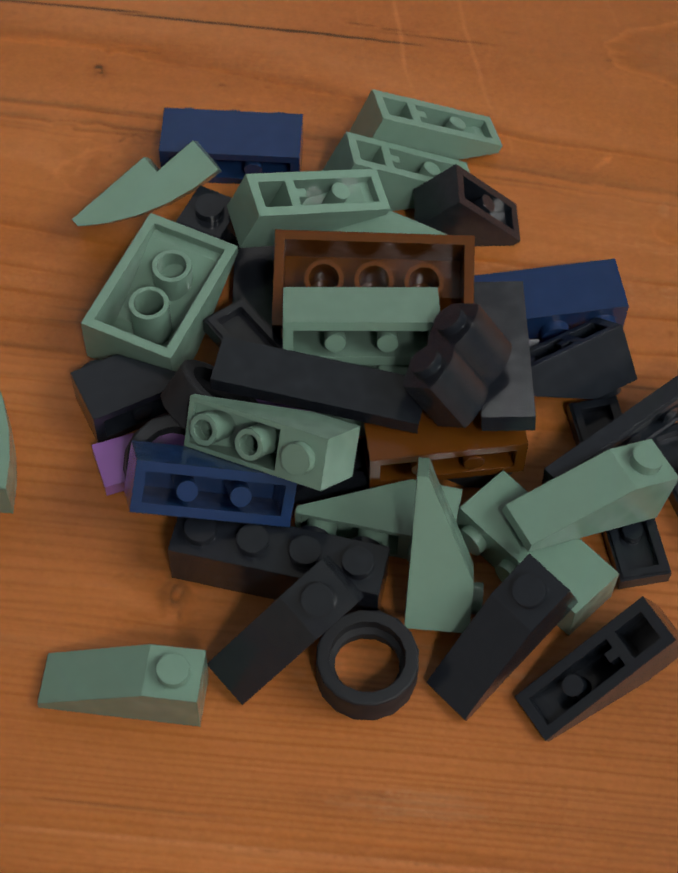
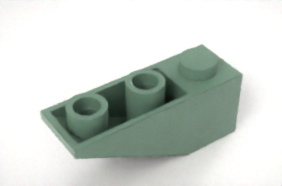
M193 394L190 395L184 446L322 491L353 476L360 426L312 411Z
M409 479L298 505L295 511V527L300 528L305 525L316 526L325 530L330 535L349 539L356 536L368 537L377 541L380 545L390 547L389 556L407 559L409 562L416 480ZM441 485L457 522L463 489Z

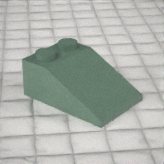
M150 213L81 322L87 356L96 360H103L119 354L177 372L185 360H193L199 350L205 335L203 319L214 313L238 254V246Z

